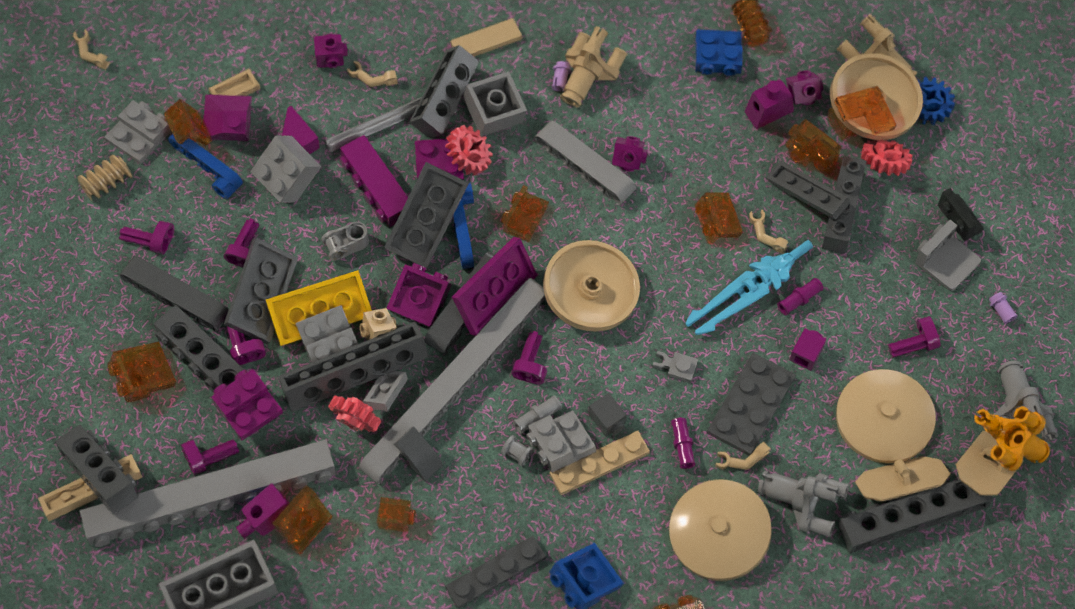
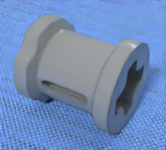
M511 435L505 442L501 454L510 456L518 461V465L523 467L531 457L534 448L525 446L516 440V436Z

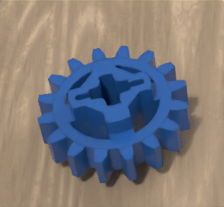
M924 77L923 82L918 80L923 95L922 110L918 119H922V124L924 125L927 120L932 125H935L937 119L941 123L944 122L945 117H950L955 105L953 102L955 95L950 94L952 88H944V81L936 83L935 77L932 81H928L927 77Z

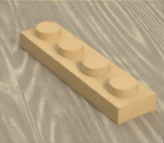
M636 431L597 449L595 453L553 473L550 472L549 475L560 495H564L648 455L650 451L639 431Z
M132 454L118 460L124 469V475L129 473L135 481L142 478ZM80 478L38 499L48 521H51L98 499V497Z

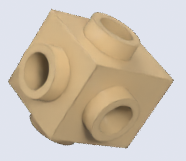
M387 308L363 313L360 333L367 340L397 329L396 320L390 316Z

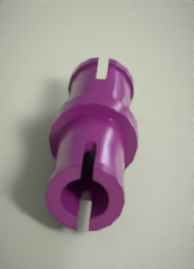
M813 278L801 288H795L791 295L778 302V309L783 315H788L800 305H806L810 298L823 291V284L818 278Z
M675 418L671 421L675 438L673 445L678 452L680 468L690 469L696 465L692 451L693 439L689 437L686 418Z

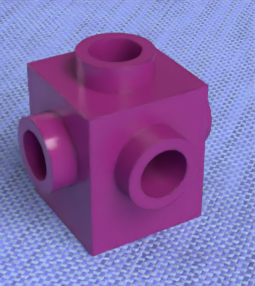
M341 34L314 36L317 68L344 66V56H348L347 42L342 43Z
M810 70L800 71L796 76L786 78L787 88L793 96V103L795 105H811L815 103V100L822 99L823 81Z
M627 136L626 138L617 137L612 165L619 166L622 170L633 172L635 169L639 170L641 163L646 164L648 150L644 149L645 142L640 141V138L634 136Z

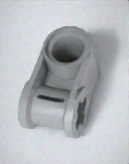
M357 221L339 229L331 230L321 238L323 244L327 245L331 261L342 259L349 254L363 250L370 241L366 226ZM357 234L362 235L360 238H353Z

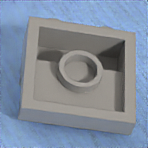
M132 100L118 115L119 122L104 138L112 146L139 164H142L169 135L171 130L168 124L169 120L163 114L158 113L155 115L145 102L141 101L138 104Z
M342 305L295 323L311 363L358 344Z
M573 410L558 418L552 419L549 415L528 425L529 433L526 434L527 439L532 447H537L539 451L537 454L542 465H548L552 473L596 452L595 444Z

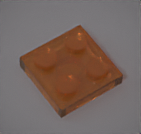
M305 485L272 524L291 549L301 555L332 519V515L314 490Z

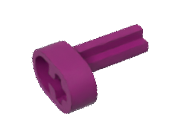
M254 219L246 220L234 244H230L226 249L223 257L228 263L243 268L249 252L248 246L260 226Z
M159 221L153 234L123 227L119 232V240L150 247L151 252L165 254L174 235V224Z
M930 316L917 319V328L920 335L888 344L892 358L924 348L927 351L940 348V338Z
M227 326L232 344L230 354L239 365L265 357L266 351L262 340L252 339L246 341L243 333Z
M533 331V333L529 332L521 357L515 361L511 374L516 379L541 385L544 383L547 369L543 365L534 362L543 338L536 331Z
M193 439L181 444L183 454L194 476L206 471V466L239 453L234 439L201 453Z

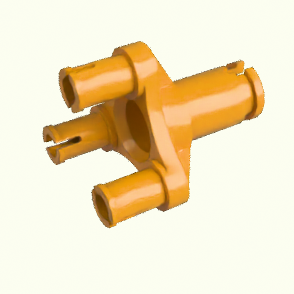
M1021 406L1014 412V418L1017 419H1007L996 414L992 415L985 409L977 411L982 417L980 418L975 415V422L983 426L985 431L992 435L998 445L993 446L991 449V457L999 461L1005 469L1009 471L1019 469L1023 457L1032 463H1036L1037 460L1039 463H1042L1048 458L1050 453L1048 443L1036 436L1044 429L1046 424L1045 418L1039 413L1031 412L1028 408Z

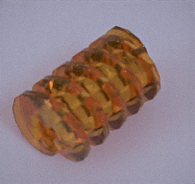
M739 0L732 5L731 9L735 18H737V23L740 25L748 46L753 48L765 44L769 40L772 28L768 26L769 21L765 19L766 15L762 11V6L758 4L759 0Z

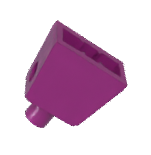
M782 80L770 81L768 85L752 93L745 109V114L757 130L794 112L793 96Z
M271 483L242 508L241 511L246 516V519L237 525L236 529L244 539L254 531L259 532L264 537L296 515L297 512L286 497Z

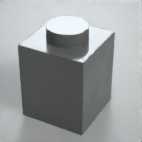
M610 393L589 405L588 415L605 436L611 433L616 435L625 428L624 424H626L627 415Z

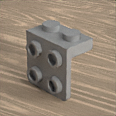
M949 220L944 226L940 224L932 233L933 237L929 241L925 239L917 249L919 254L915 261V264L950 291H954L981 262V258L953 237L957 224L952 220Z

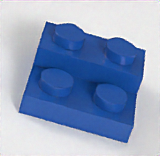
M696 29L695 72H701L705 75L724 73L727 76L741 74L742 31Z
M595 543L555 562L550 570L552 584L562 589L565 593L566 604L570 608L587 609L597 604L602 597L620 589L624 584Z

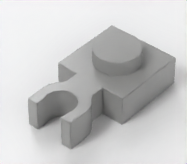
M657 351L656 357L662 358L664 362H653L652 368L659 370L668 369V377L691 383L698 359L677 352L674 353L673 358H670L667 354Z

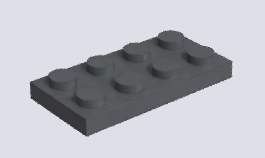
M426 162L384 248L427 268L469 183Z
M257 237L253 239L224 325L253 339H260L264 344L270 343L275 328L265 300L287 293L298 258Z
M752 353L706 433L750 456L793 383L796 374Z

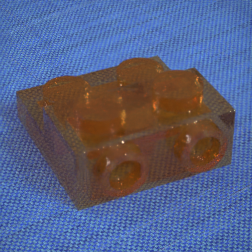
M804 119L799 125L796 123L790 129L788 135L791 138L785 145L789 149L788 154L795 163H801L805 167L812 161L819 171H825L830 175L836 168L842 146L807 119Z
M159 341L114 351L107 364L110 376H115L118 381L116 383L117 393L119 397L124 396L126 403L149 398L152 392L172 388L176 384L175 377Z

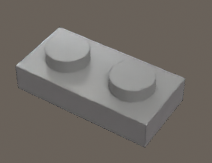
M393 371L379 377L363 402L374 410L388 411L408 380L406 372Z

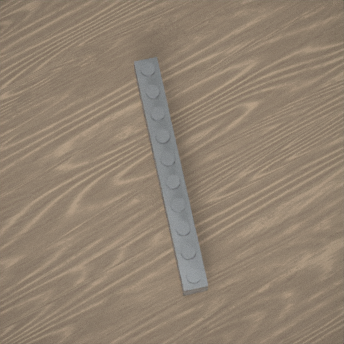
M322 440L138 493L139 498L114 515L104 504L80 510L86 539L90 546L101 547L109 544L112 539L119 537L120 539H129L136 532L143 530L145 532H153L158 530L160 525L167 523L177 525L184 522L185 518L191 516L201 518L207 516L209 511L215 509L224 511L233 508L236 503L243 501L244 503H249L271 483L282 493L284 489L291 487L293 489H301L307 486L308 482L315 480L318 482L328 481L332 478V475H336L327 440Z

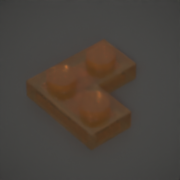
M878 86L836 97L834 101L843 122L864 116L873 136L892 131L897 126Z

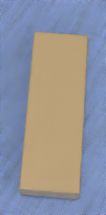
M512 18L450 40L452 48L460 45L474 57L522 40V35Z

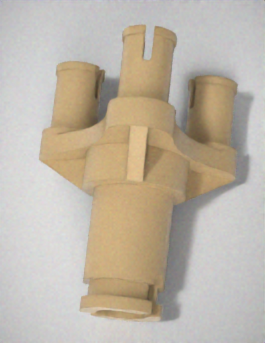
M872 14L868 15L860 25L874 37V43L864 54L874 53L894 58L904 64L916 76L918 72L916 70L913 71L911 69L912 66L895 50L896 45L893 43L895 35L887 27L884 28ZM848 40L844 41L837 48V51L847 60L862 55Z
M597 26L594 28L591 37L586 33L579 32L572 48H569L565 55V58L574 70L563 89L564 93L560 95V99L576 108L581 106V101L585 99L594 80L616 81L620 74L619 69L625 57H627V53L624 50L614 48L607 63L604 62L600 56L599 49L608 32L603 28L600 32V27Z

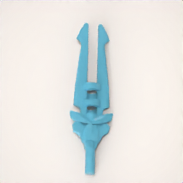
M807 240L790 253L787 252L775 257L765 256L761 258V262L750 264L749 267L755 271H745L701 310H693L686 321V326H691L737 293L741 298L695 330V335L715 331L717 323L770 292L769 286L773 285L778 290L781 287V282H786L790 278L789 271L795 260L812 249V243ZM758 277H760L763 281L761 284H759L757 281ZM746 286L749 288L748 293H746L744 290V287Z

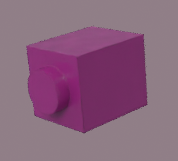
M804 328L791 352L789 361L812 371L825 346L826 338L817 331Z

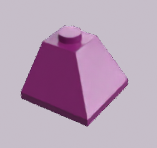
M205 94L202 139L249 141L252 96Z

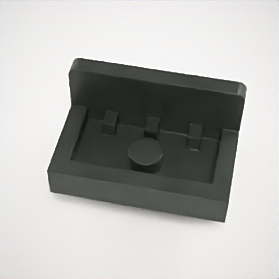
M951 188L943 191L938 207L948 220H952L957 224L956 231L965 242L983 232L984 227L960 195L955 194Z

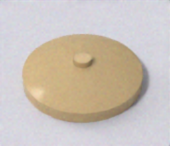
M862 54L847 60L839 68L831 83L830 99L835 114L848 129L868 139L889 140L905 134L915 124L922 110L923 95L918 80L904 64L886 55Z
M584 240L568 244L556 252L546 268L543 289L548 305L562 321L580 330L596 332L612 329L623 323L631 315L639 298L640 282L634 265L620 250L603 242Z
M880 369L862 373L846 385L837 403L836 422L842 438L853 451L868 460L891 464L898 459L903 461L909 460L926 447L935 429L936 413L929 394L916 380L901 372Z
M711 480L694 486L679 499L670 518L669 534L676 556L688 570L708 580L728 581L748 574L763 560L771 541V521L763 501L750 488L730 480Z

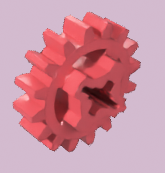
M462 125L450 132V135L446 138L449 143L445 147L450 149L447 156L453 157L452 164L457 163L459 171L465 169L466 175L472 173L475 176L478 173H482L492 163L489 158L493 156V153L488 151L491 145L485 143L486 136L481 137L479 129L474 132L472 126L466 128L465 125Z
M868 140L867 143H864L861 159L866 160V165H871V170L874 169L880 174L886 172L888 176L893 173L899 176L900 172L906 174L907 170L910 169L913 155L909 154V149H903V144H899L895 140L891 142L887 140Z
M335 395L328 406L331 411L335 412V415H337L336 419L354 431H363L365 429L368 432L375 433L382 422L379 417L372 413L374 409L371 406L366 405L355 397H347L345 399L342 396L338 397Z

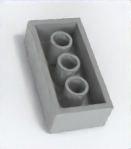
M255 540L159 583L169 609H246L278 594L276 585Z

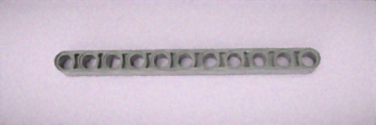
M530 278L519 288L363 458L359 465V469L377 484L383 482L381 479L395 469L402 456L405 457L396 448L394 443L413 426L423 437L431 429L430 425L434 421L437 422L445 414L446 408L450 403H455L463 394L462 390L466 386L469 387L475 381L481 369H485L495 359L493 356L506 347L510 342L511 336L513 334L516 335L526 325L524 322L536 314L544 300L547 301L543 286Z

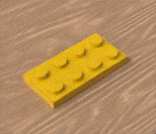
M359 270L265 300L280 346L302 340L295 323L342 305L349 324L363 320V313L372 311Z

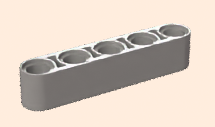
M550 121L534 137L537 145L545 147V151L554 158L561 159L566 167L573 172H578L582 175V179L591 186L595 185L598 187L599 192L607 198L615 200L618 206L636 190V185L632 179L558 123Z

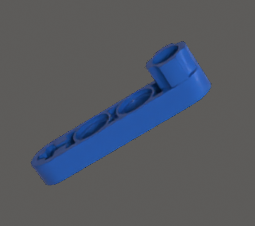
M176 130L168 138L169 143L190 160L194 159L198 162L197 165L207 173L211 172L215 175L214 178L217 180L212 184V188L222 198L228 199L243 184V180L235 171L179 130Z
M471 183L468 184L452 217L454 218L456 238L458 239L462 269L474 268L473 253L463 206L474 203Z

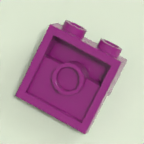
M413 263L412 267L405 264L387 309L431 327L440 307L445 303L452 284L447 282L448 277L435 272L433 276L426 273L427 268L419 264Z
M254 369L249 372L247 370L240 371L235 376L234 382L228 386L226 384L219 385L214 390V395L211 396L215 407L241 441L283 414L282 408L269 393L267 386Z

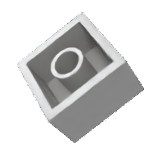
M509 72L466 85L463 99L477 129L480 130L481 137L524 121L527 109Z
M275 135L250 172L280 203L296 202L322 166L292 136Z

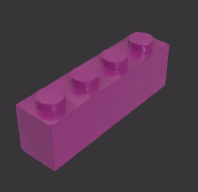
M363 135L340 148L341 158L339 160L345 170L349 169L353 174L351 178L356 187H362L365 191L363 195L369 205L374 204L377 210L375 212L380 222H386L390 228L396 224L408 196L368 139Z

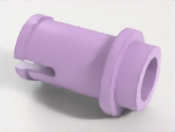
M559 61L553 67L555 74L552 90L561 92L562 89L564 92L563 89L567 84L571 68L567 62Z
M999 292L989 299L991 302L990 307H994L1002 318L1003 323L1007 324L1018 316L1006 300L1007 295Z

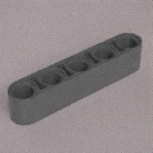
M488 251L482 257V259L479 261L476 267L473 269V271L462 284V286L467 281H469L495 254ZM451 299L431 326L424 339L426 344L444 355L448 354V348L453 346L462 334L460 333L464 327L467 328L453 299Z
M133 256L119 274L124 282L127 283L129 281L134 284L133 287L145 294L147 292L152 294L154 299L165 305L167 303L171 306L177 305L186 315L193 317V321L204 327L209 326L214 329L213 332H217L226 319L229 309L224 304L138 256Z

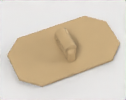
M986 431L981 432L956 463L960 480L979 495H998L1017 470L1009 471L1002 467L999 461L991 457V449L993 446L998 445V443Z
M921 456L906 461L898 459L894 464L864 471L855 481V484L864 498L883 502L940 487L951 474L940 459Z

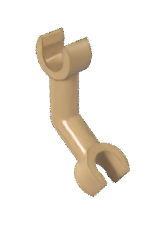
M85 29V36L83 38H78L76 32H74L73 37L78 44L81 59L106 70L110 62L106 61L107 56L104 54L95 55L88 51L87 43L90 40V36Z
M354 61L355 67L358 68L357 71L353 72L347 68L350 77L360 79L369 87L398 84L395 70L387 71L382 76L372 78L362 70L361 64L357 61Z
M761 210L760 219H755L752 212H750L749 219L755 227L758 241L771 246L773 250L781 254H785L788 248V241L780 237L776 239L766 234L764 211Z
M762 442L745 460L732 458L728 453L721 451L717 453V456L724 457L726 463H715V466L718 469L732 467L749 470L759 460L767 456L771 448L765 442Z

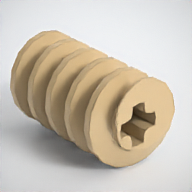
M111 155V163L103 160V168L95 165V173L87 170V179L82 175L78 176L81 188L91 201V195L96 196L98 199L101 198L99 190L104 191L106 194L109 193L107 185L112 186L114 189L117 188L115 180L120 181L122 184L125 183L123 175L128 176L130 179L133 178L128 166L120 156L117 158L115 155Z

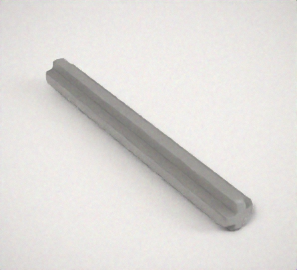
M421 98L326 139L325 143L328 150L333 152L363 135L367 137L412 117Z

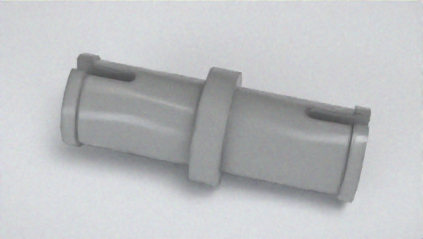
M553 395L542 404L532 406L529 412L515 419L513 425L519 434H523L529 429L528 425L561 410L562 405L558 398Z

